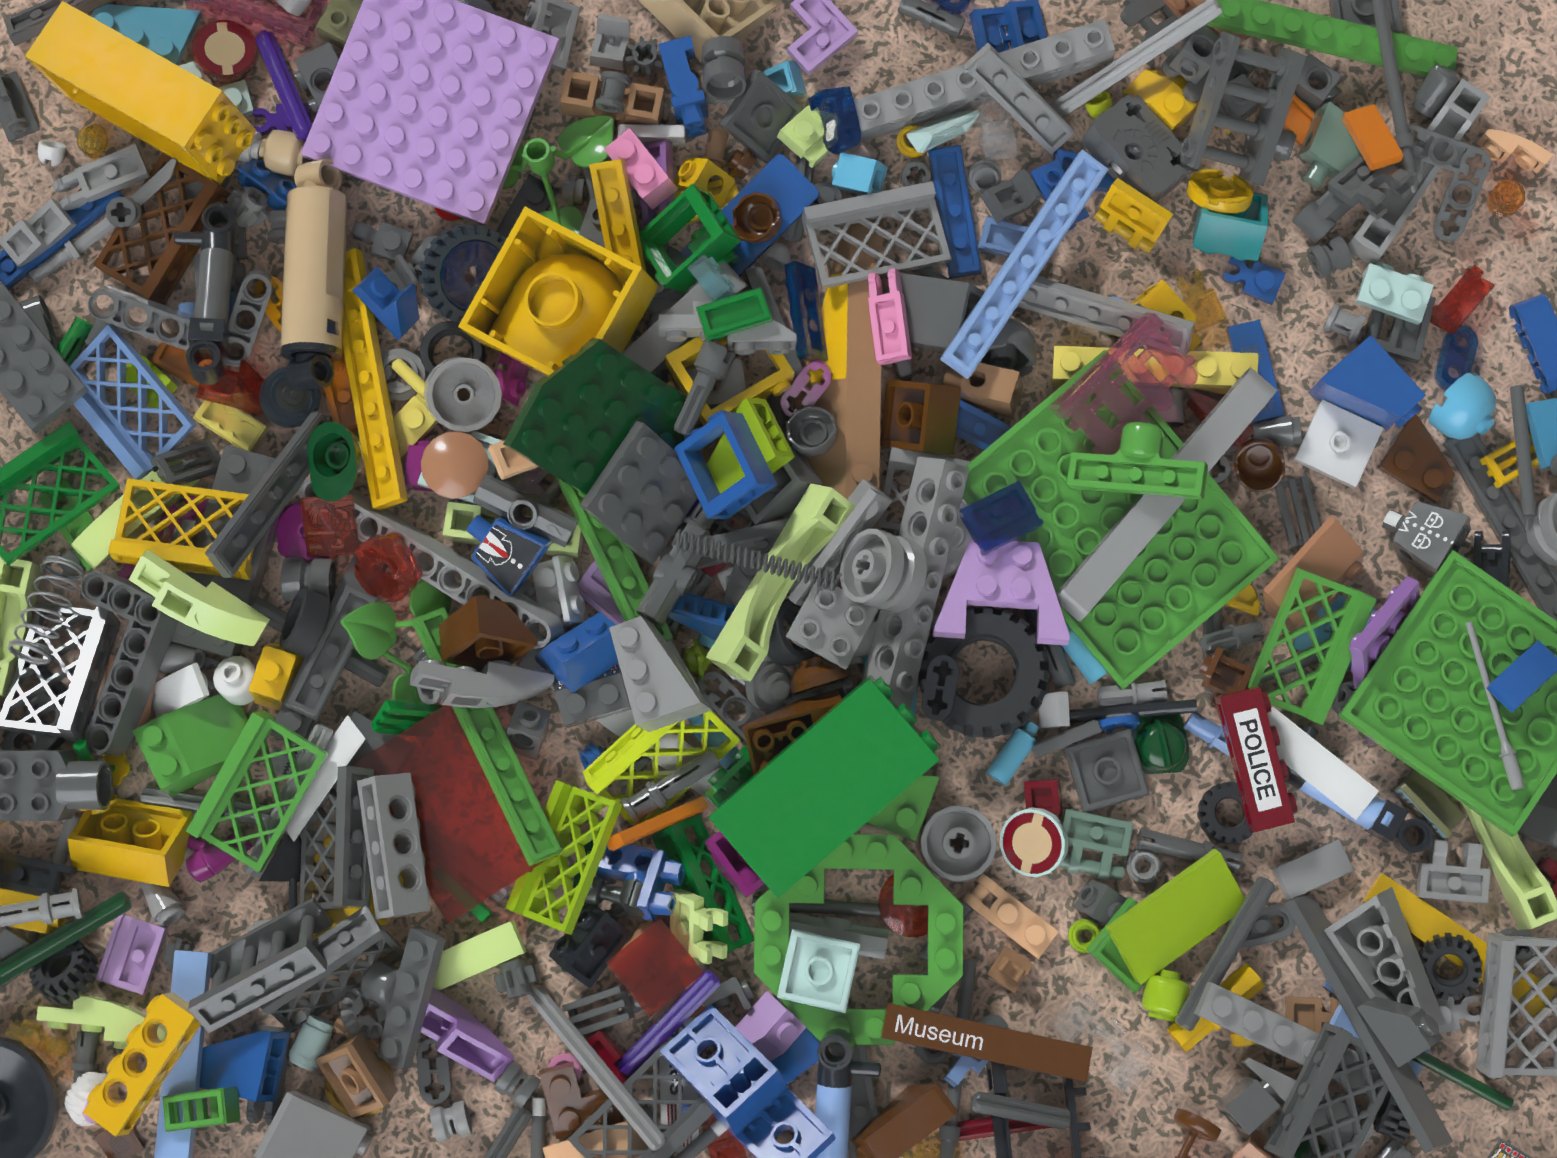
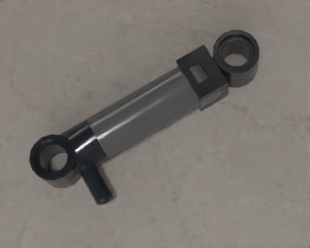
M222 202L212 203L203 210L201 216L203 232L176 231L174 233V242L177 245L201 246L193 318L190 317L188 332L190 347L186 353V360L194 380L203 385H213L219 382L225 372L222 355H227L229 338L227 320L235 244L240 234L234 210L231 206ZM219 222L227 223L220 228L214 227ZM205 359L213 360L208 366L202 367L198 365Z

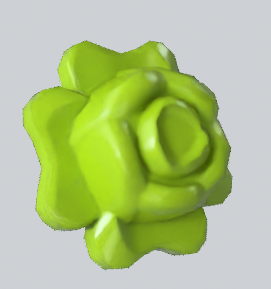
M693 639L692 647L684 650V663L690 673H697L698 680H703L704 671L707 670L708 665L714 663L706 658L709 651L700 646L698 639Z

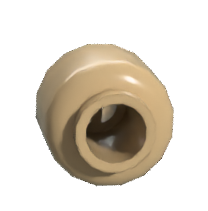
M274 130L267 139L264 138L261 141L259 156L264 159L267 170H272L271 172L294 176L295 170L299 165L310 162L309 159L301 155L306 141L297 139L294 132Z

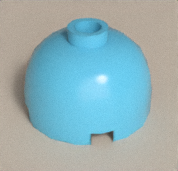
M1469 372L1457 379L1444 392L1443 395L1447 399L1441 407L1436 403L1429 416V423L1450 438L1462 440L1471 438L1477 433L1484 435L1495 422L1492 416L1496 410V396L1491 386L1475 372L1474 374Z

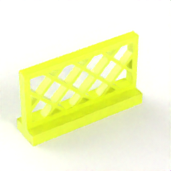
M712 710L703 713L702 725H685V720L679 722L678 726H675L677 723L648 732L634 724L582 773L587 785L596 794L599 793L602 797L621 803L620 799L624 797L628 799L635 795L633 794V779H651V782L654 781L656 784L657 778H665L682 767L683 755H702L711 748L719 761L741 740ZM709 719H710L715 725H708V724H709ZM702 732L701 747L683 748L684 733ZM708 732H723L728 737L719 747H707ZM666 733H678L677 748H659L660 738ZM677 755L676 770L658 771L659 756ZM641 756H653L652 771L634 772V762ZM628 779L627 794L612 795L606 789L615 780ZM691 786L666 801L668 804L665 805L664 809L660 810L657 808L641 818V823L662 814ZM623 805L620 814L635 826L636 824Z

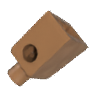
M979 363L968 379L948 367L943 380V385L961 387V400L974 407L1014 419L1023 390L1020 372Z

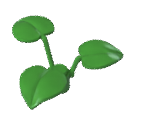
M593 116L568 125L558 137V145L564 152L557 150L555 145L550 147L541 138L531 139L524 147L520 143L502 189L514 186L518 180L519 172H525L529 165L532 172L541 176L552 207V211H543L539 214L579 234L584 220L580 211L573 206L558 209L547 173L555 165L554 156L564 160L571 157L574 164L581 168H589V164L604 162L609 157L604 148L613 142V117Z
M421 579L411 591L409 599L410 611L414 616L418 617L445 607L449 614L451 597ZM383 602L366 604L345 616L340 622L348 632L355 649L362 657L372 660L384 656L404 669L406 674L399 675L394 680L392 688L393 700L424 703L418 695L417 687L410 685L412 667L388 651L389 648L395 645L397 640V634L394 629L413 626L411 623L413 619L396 622L395 611L389 604Z

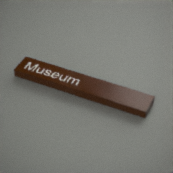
M891 1003L886 1005L880 1038L1083 1082H1087L1093 1047Z

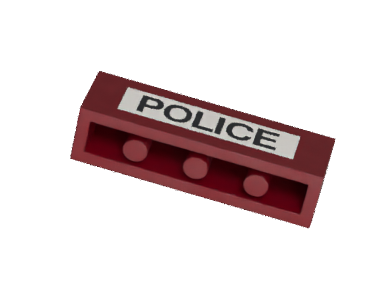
M1254 686L1215 696L1248 829L1252 832H1259L1294 823L1293 813L1298 812L1297 804L1293 793L1287 792L1285 780L1289 779V774L1284 759L1279 760L1276 746L1280 745V738L1275 725L1270 726L1267 713L1271 712V703L1266 692L1262 693L1260 687Z

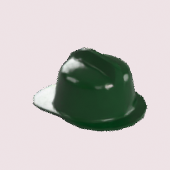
M325 422L317 426L311 433L307 444L310 481L314 493L322 500L333 502L346 497L353 489L357 479V469L361 462V449L352 437L351 432L344 425L337 422Z
M1181 715L1139 717L1140 724L1137 725L1136 729H1131L1143 772L1146 775L1182 772L1189 760V745L1186 731L1183 729L1184 723Z

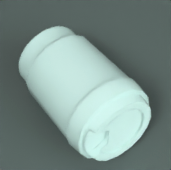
M308 1015L289 1051V1061L306 1070L315 1071L319 1067L315 1059L325 1053L334 1025L320 1017Z

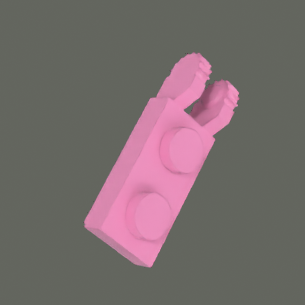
M897 268L888 270L890 293L883 294L879 274L877 272L870 273L868 275L870 293L868 303L876 361L879 365L913 359L900 272Z

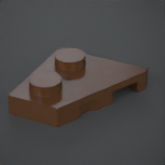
M1416 414L1406 422L1378 469L1435 504L1440 500L1455 475Z

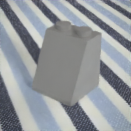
M297 1089L286 1093L254 1157L357 1158L358 1154L361 1156L365 1155L373 1140V1137L368 1135L372 1127L356 1118L343 1114L331 1105Z

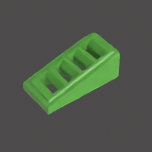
M237 1087L162 1096L166 1132L236 1123L241 1119ZM208 1097H209V1101H210L211 1119L208 1118V1108H207V1098H208ZM194 1099H195V1106H196V1117H197V1121H194L193 1102H192V1100H194ZM179 1101H182L184 1122L180 1123Z

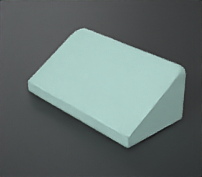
M978 110L955 112L908 132L906 136L916 151L923 153L968 132L980 113Z

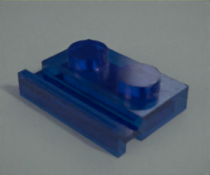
M1020 481L960 509L958 513L974 543H977L982 556L1042 527L1044 523L1042 518L1040 519L1037 515L1036 508Z

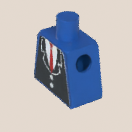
M477 515L466 529V532L481 542L473 553L472 559L508 596H512L521 590L552 544V541L528 529L520 530L515 528L508 519L502 516L491 525L481 516Z

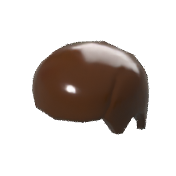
M754 192L746 195L732 210V227L742 241L755 244L770 241L778 234L781 228L782 212L780 205L776 199L768 194Z
M1254 437L1242 443L1234 455V470L1237 481L1251 492L1264 493L1276 488L1284 477L1285 459L1283 451L1275 441L1269 438Z

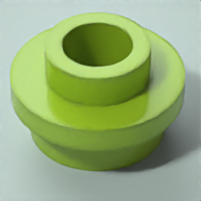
M1077 920L1069 928V944L1077 952L1088 953L1086 951L1087 947L1101 932V928L1093 920ZM1083 929L1091 933V939L1087 943L1079 940V932Z

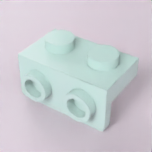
M1380 262L1370 263L1363 271V280L1355 303L1419 325L1422 322L1434 285L1426 283V279L1420 275L1412 273L1403 275L1395 272L1394 268L1388 264Z

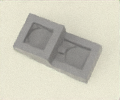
M50 199L28 221L21 219L0 239V245L17 266L22 267L57 243L77 224L62 209L57 200Z
M1340 839L1288 861L1274 868L1273 871L1286 899L1290 900L1350 873L1354 869Z

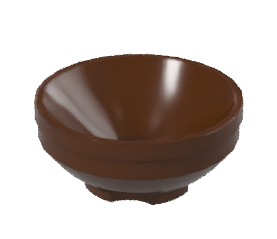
M818 656L798 663V668L792 674L789 681L791 694L803 692L850 677L851 674L848 671V667L845 670L822 656Z

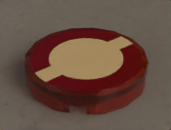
M217 20L209 22L198 29L192 40L191 56L195 67L207 75L208 79L220 83H233L247 77L248 73L255 68L258 46L254 35L245 26L235 21Z

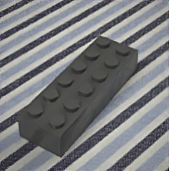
M225 445L212 489L250 494L276 458ZM208 498L203 515L205 519L222 508L216 499ZM222 500L225 505L231 502ZM242 503L230 510L232 515L235 514ZM283 510L254 547L251 561L253 567L251 580L223 578L222 576L186 572L185 574L205 587L213 581L252 607L261 589L276 539V527L279 518L283 514ZM227 513L210 524L217 536L230 520ZM204 528L197 534L194 546L205 548L215 538L207 528ZM178 621L170 641L224 658L240 656L244 645L206 634Z

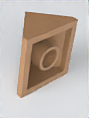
M361 1031L315 1059L351 1118L386 1106L398 1090Z

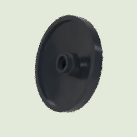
M0 1036V1158H35L45 1148L56 1127L59 1111L56 1084L48 1067L34 1051L20 1042Z

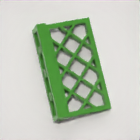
M1297 567L1246 688L1258 687L1261 678L1273 674L1278 688L1267 693L1271 705L1304 716L1313 722L1323 725L1352 659L1351 651L1349 650L1351 640L1357 633H1361L1364 630L1377 599L1364 591L1348 587ZM1305 578L1314 582L1318 594L1302 601L1298 591ZM1322 585L1329 587V589L1323 590ZM1339 591L1348 594L1343 607L1332 612L1326 597ZM1321 600L1326 615L1310 622L1305 607ZM1299 610L1304 626L1288 633L1285 621L1288 615ZM1329 622L1332 628L1330 638L1318 644L1313 629ZM1308 632L1313 646L1300 653H1296L1291 639ZM1286 642L1291 657L1275 664L1271 655L1274 647ZM1316 653L1319 664L1315 671L1305 675L1299 660ZM1294 663L1299 678L1283 685L1278 670ZM1303 685L1306 694L1301 706L1290 703L1286 692ZM1281 694L1283 700H1280L1275 697Z
M264 710L252 712L186 830L187 833L196 838L202 837L257 872L263 871L329 754L319 746L274 720L275 717ZM272 729L283 735L286 750L270 754L267 738ZM291 741L298 744L299 747L293 748ZM262 749L264 756L257 757ZM306 749L317 756L310 769L299 772L294 751ZM288 753L292 774L276 778L271 758ZM265 759L269 780L253 783L250 768L254 762ZM307 774L302 782L300 775ZM294 777L297 793L293 799L282 801L277 781ZM245 779L247 785L240 787ZM271 783L276 803L260 807L255 787ZM248 789L253 809L237 813L233 799L238 791ZM290 803L288 809L285 812L284 805ZM277 807L280 823L277 828L266 831L261 811ZM227 809H229L230 815L224 816ZM254 813L259 833L243 837L238 817ZM231 819L236 839L225 841L215 835L214 832L221 821ZM273 833L271 839L268 841L267 834ZM256 837L261 838L264 851L258 861L247 854L244 840ZM237 842L238 848H236L235 846H233V845H231V844Z

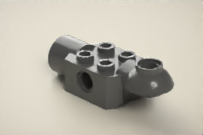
M0 750V821H61L72 819L77 810H105L108 808L112 797L113 778L107 761H78L73 750Z

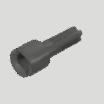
M704 340L694 362L695 370L698 371L674 425L676 432L682 435H689L694 429L716 380L725 379L736 355L734 352H727L726 347Z

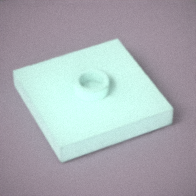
M792 929L777 998L846 1013L860 944Z

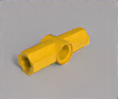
M1247 963L1239 966L1219 984L1220 987L1247 1000L1251 999L1265 987L1261 978ZM1200 1017L1192 1031L1182 1028L1176 1022H1173L1166 1030L1184 1052H1187L1199 1041H1202L1212 1030L1217 1031L1221 1026Z

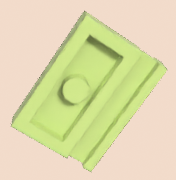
M820 94L780 129L777 138L800 158L804 157L810 162L809 166L813 168L854 131L856 124L854 122L849 123L844 118L845 114ZM832 113H835V115L833 114V115H831L830 117H828L827 119H825V120H824V125H823V119L826 118L828 115H830V114H832ZM835 120L834 138L827 142L826 124ZM837 137H838L839 143L835 144L834 146H832V147H830V148H827V147L830 146L831 144L837 142V141H838V140H837Z

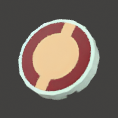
M1028 808L1013 814L1005 822L1000 833V848L1005 861L1013 870L1024 876L1039 877L1051 873L1063 863L1068 852V836L1066 830L1060 824L1061 821L1056 815L1041 808Z

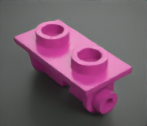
M501 352L498 363L508 366L506 371L496 369L494 373L500 383L502 392L501 402L505 400L518 407L520 398L526 391V378L530 367Z

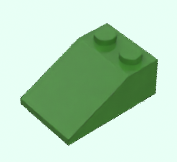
M219 694L162 714L132 732L160 790L170 797H174L219 773L245 727L248 717L242 705L231 704Z

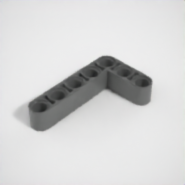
M256 269L246 274L241 284L227 329L229 332L228 343L233 341L241 343L244 346L245 353L236 357L230 355L227 351V355H222L223 362L226 365L241 366L250 356L273 290L272 277L264 270ZM255 278L261 279L266 284L267 290L263 294H254L249 290L248 282ZM112 286L99 287L88 300L89 312L100 321L186 351L190 347L188 342L190 317L193 318L194 315ZM100 295L109 296L113 300L114 309L110 311L100 309L96 302L97 297ZM132 307L144 309L147 314V320L141 323L135 322L130 317L129 310ZM242 310H249L255 315L256 322L249 326L243 325L239 322L237 314ZM168 318L176 320L180 331L175 334L165 332L162 327V321Z
M93 571L85 575L81 582L83 597L130 621L86 732L85 740L91 753L94 755L121 756L130 747L134 737L132 731L138 726L178 620L158 610L156 618L157 608L152 606L156 597L130 580L118 575Z

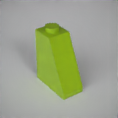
M744 399L736 413H743L773 474L795 458L766 399ZM724 433L706 464L720 494L745 477L740 463Z

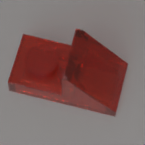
M241 359L238 372L225 369L224 376L219 382L213 385L199 384L196 398L262 415L263 411L259 402V392L265 379L245 360Z

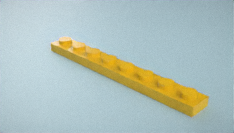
M353 248L346 251L342 343L373 509L380 511L408 501L374 314L352 291L367 276L363 253Z

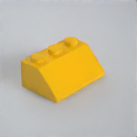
M117 798L118 801L111 804L112 808L103 814H91L90 810L84 812L67 838L72 867H77L79 871L165 887L171 885L184 862L189 833L186 830L193 819L192 811Z

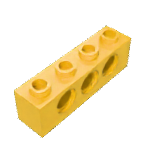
M162 993L154 997L146 1008L147 1016L142 1024L135 1026L127 1036L126 1042L128 1045L122 1054L116 1055L106 1069L108 1075L102 1084L96 1085L87 1097L89 1103L83 1113L115 1137L127 1135L131 1132L200 1028V1022L188 1010V1002L175 993ZM161 1023L167 1030V1036L163 1042L157 1036V1029ZM141 1053L147 1059V1067L144 1071L138 1066V1057ZM121 1083L126 1086L128 1092L124 1101L118 1095V1088Z

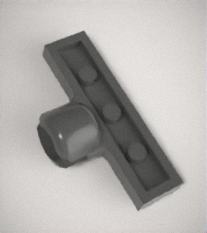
M421 926L410 927L400 967L386 960L375 962L367 968L361 980L363 995L382 1006L386 1011V1021L376 1056L401 1070L411 1068L446 940Z

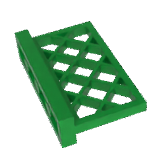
M69 421L0 467V501L3 499V503H0V558L7 566L120 489L118 482L78 436L77 430ZM77 448L85 456L83 468L64 466L66 456ZM89 462L95 469L89 468ZM43 471L58 472L55 487L36 485L38 475ZM63 473L82 475L80 490L61 488ZM87 475L102 477L108 484L98 492L85 490ZM16 490L30 491L27 506L8 504L9 495ZM35 492L54 494L52 509L32 507ZM59 495L77 496V507L71 511L57 510ZM7 511L26 513L23 529L4 527ZM31 514L50 516L49 526L42 531L29 529ZM3 533L22 535L20 546L7 553L1 546Z

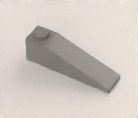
M1243 1057L1239 1062L1261 1081L1264 1079L1278 1094L1276 1098L1285 1104L1296 1080L1251 1058ZM1342 1102L1332 1104L1336 1121L1350 1116L1346 1104ZM1356 1105L1357 1113L1363 1111L1360 1107ZM1325 1108L1315 1111L1312 1118L1314 1129L1328 1124ZM1352 1123L1338 1128L1341 1143L1349 1142L1354 1134ZM1370 1127L1361 1147L1376 1132L1372 1127ZM1330 1131L1317 1136L1328 1148L1334 1147Z

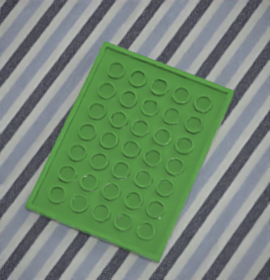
M1103 350L965 466L970 469L962 497L964 502L996 540L1039 543L1055 593L1059 591L1140 495L1070 489L1066 484L1071 452L1104 455L1116 454L1120 449L1123 427L1131 422H1145L1159 426L1164 432L1161 452L1163 459H1171L1184 444L1106 350ZM1207 473L1204 499L1186 498L1081 621L1076 620L1061 606L1060 608L1065 623L1123 690L1280 558L1210 474Z

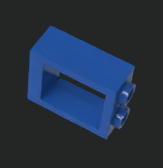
M722 410L711 415L708 419L709 422L702 428L692 430L689 435H685V440L674 448L708 519H729L777 485L743 413H732ZM725 433L745 477L720 494L700 450Z

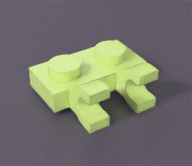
M678 889L671 891L676 897V905L673 914L670 915V957L691 966L701 963L710 964L712 963V956L720 959L727 958L728 945L719 941H704L703 934L704 930L707 932L713 930V924L719 926L728 925V912L717 908H704V898L686 890Z

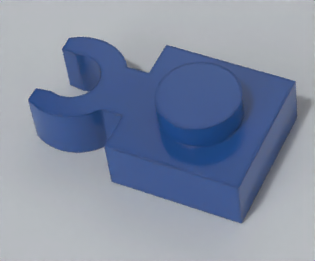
M1231 257L1228 263L1237 267L1238 274L1231 275L1225 272L1222 279L1229 284L1243 283L1244 286L1241 293L1272 305L1286 273L1258 261H1254L1252 267L1248 268L1244 261Z

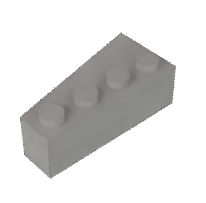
M1392 887L1377 894L1324 930L1370 999L1376 996L1419 1007L1436 1021L1438 1027L1446 1023Z

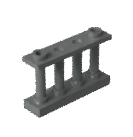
M1222 31L1220 38L1213 47L1212 64L1189 135L1184 139L1181 146L1182 157L1180 161L1198 170L1202 158L1240 168L1239 177L1253 184L1264 186L1307 56L1283 47L1280 48L1279 54L1276 57L1240 48V37ZM1234 60L1271 70L1272 76L1268 87L1263 90L1228 80ZM1223 93L1261 103L1257 120L1250 122L1217 113ZM1215 126L1250 135L1251 139L1247 152L1242 155L1207 146L1212 127Z
M313 897L210 952L212 953L211 989L190 1000L188 1010L210 1033L326 972L328 962L314 947L312 942L314 935L333 926L334 921Z

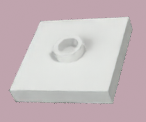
M1322 399L1293 461L1355 489L1383 427Z

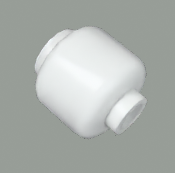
M232 656L224 659L214 671L213 681L215 688L231 704L246 705L251 703L255 698L250 695L249 687L256 667L249 659L242 656Z

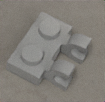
M1432 840L1431 845L1428 847L1429 863H1419L1416 896L1419 898L1488 904L1491 869L1480 868L1483 844L1463 842V866L1446 865L1449 841Z

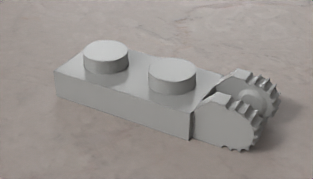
M133 144L74 169L75 172L54 181L53 187L55 192L61 193L76 188L80 184L82 190L66 196L60 201L62 209L68 211L79 208L87 202L95 201L151 176L139 147Z

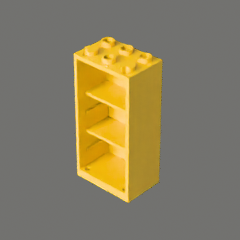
M64 1L58 6L25 55L64 96L218 185H221L226 176L231 175L235 168V162L243 150H246L251 145L254 134L257 131L222 90Z

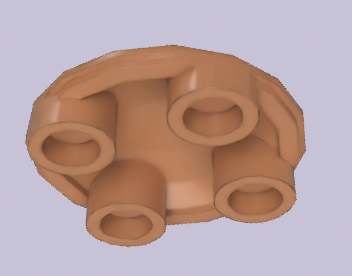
M459 431L444 433L434 438L425 448L421 459L422 476L428 487L438 496L450 499L464 498L477 491L484 476L488 473V455L482 444L472 435Z

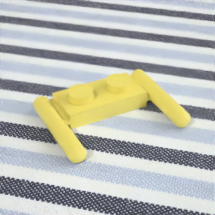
M396 359L392 363V369L417 392V395H414L393 418L400 460L402 462L407 457L408 445H418V441H422L438 422L435 421L426 408L423 395L425 381L402 359ZM350 431L352 437L359 444V447L361 449L360 439L352 431Z

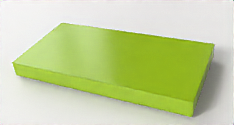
M1213 849L1105 928L1134 980L1142 985L1150 977L1157 974L1231 920L1237 914L1245 898L1220 851Z

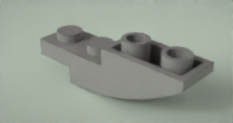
M693 301V314H659V337H666V340L671 342L685 341L686 337H700V340H706L696 307L710 302ZM773 319L770 323L724 336L727 337V350H734V353L739 355L753 354L755 350H769L770 354L783 355L789 353V350H795L796 333ZM720 338L715 339V340H711V341H712V342L719 341Z
M430 659L419 661L411 672L410 685L443 692L442 705L464 708H488L515 704L518 701H525L542 694L554 682L555 675L544 673L543 669L537 667H527L525 669L511 666V663L502 660L488 662L479 673L472 667L461 666L454 668L444 666L438 660Z

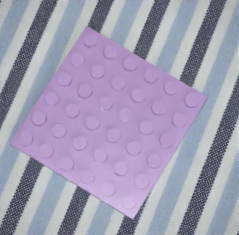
M363 0L301 155L312 161L330 158L333 160L330 166L343 173L487 227L561 41L554 36L456 0Z

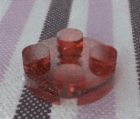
M396 533L372 536L356 549L357 563L354 565V573L359 584L368 594L374 597L379 595L387 598L385 602L402 600L415 589L418 580L422 577V568L417 563L414 554ZM384 563L389 566L391 572L383 571L382 566Z

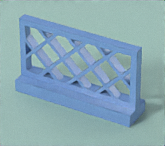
M108 324L70 366L89 390L73 405L137 480L143 479L151 471L156 472L159 470L157 466L153 467L150 462L153 455L147 449V436L159 437V452L156 454L159 455L174 450L197 426L195 421L115 325ZM110 337L117 344V358L105 357V342ZM88 361H96L97 380H90L82 371L83 366ZM105 362H117V381H105ZM126 363H131L137 368L138 383L126 382ZM105 386H117V405H111L106 400ZM126 387L138 388V407L126 406ZM147 388L154 389L159 395V408L147 407ZM126 411L138 412V430H131L126 424ZM147 412L159 413V432L147 431ZM168 414H175L183 424L177 433H168Z

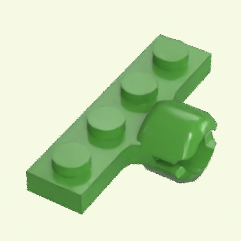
M1131 422L1123 427L1120 449L1116 454L1104 455L1071 452L1066 485L1070 489L1204 499L1208 465L1206 462L1163 459L1161 452L1164 432L1159 426L1145 422Z

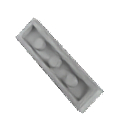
M989 43L963 65L965 70L1050 155L1076 133L1065 119Z

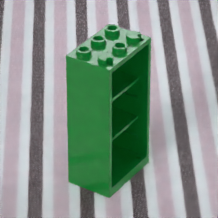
M872 675L867 677L718 805L708 817L777 898L940 760L938 752L940 744L927 729L923 733L920 732L914 725L917 722V717L905 703L900 706L895 703L891 698L894 695L893 689L881 676L877 680Z

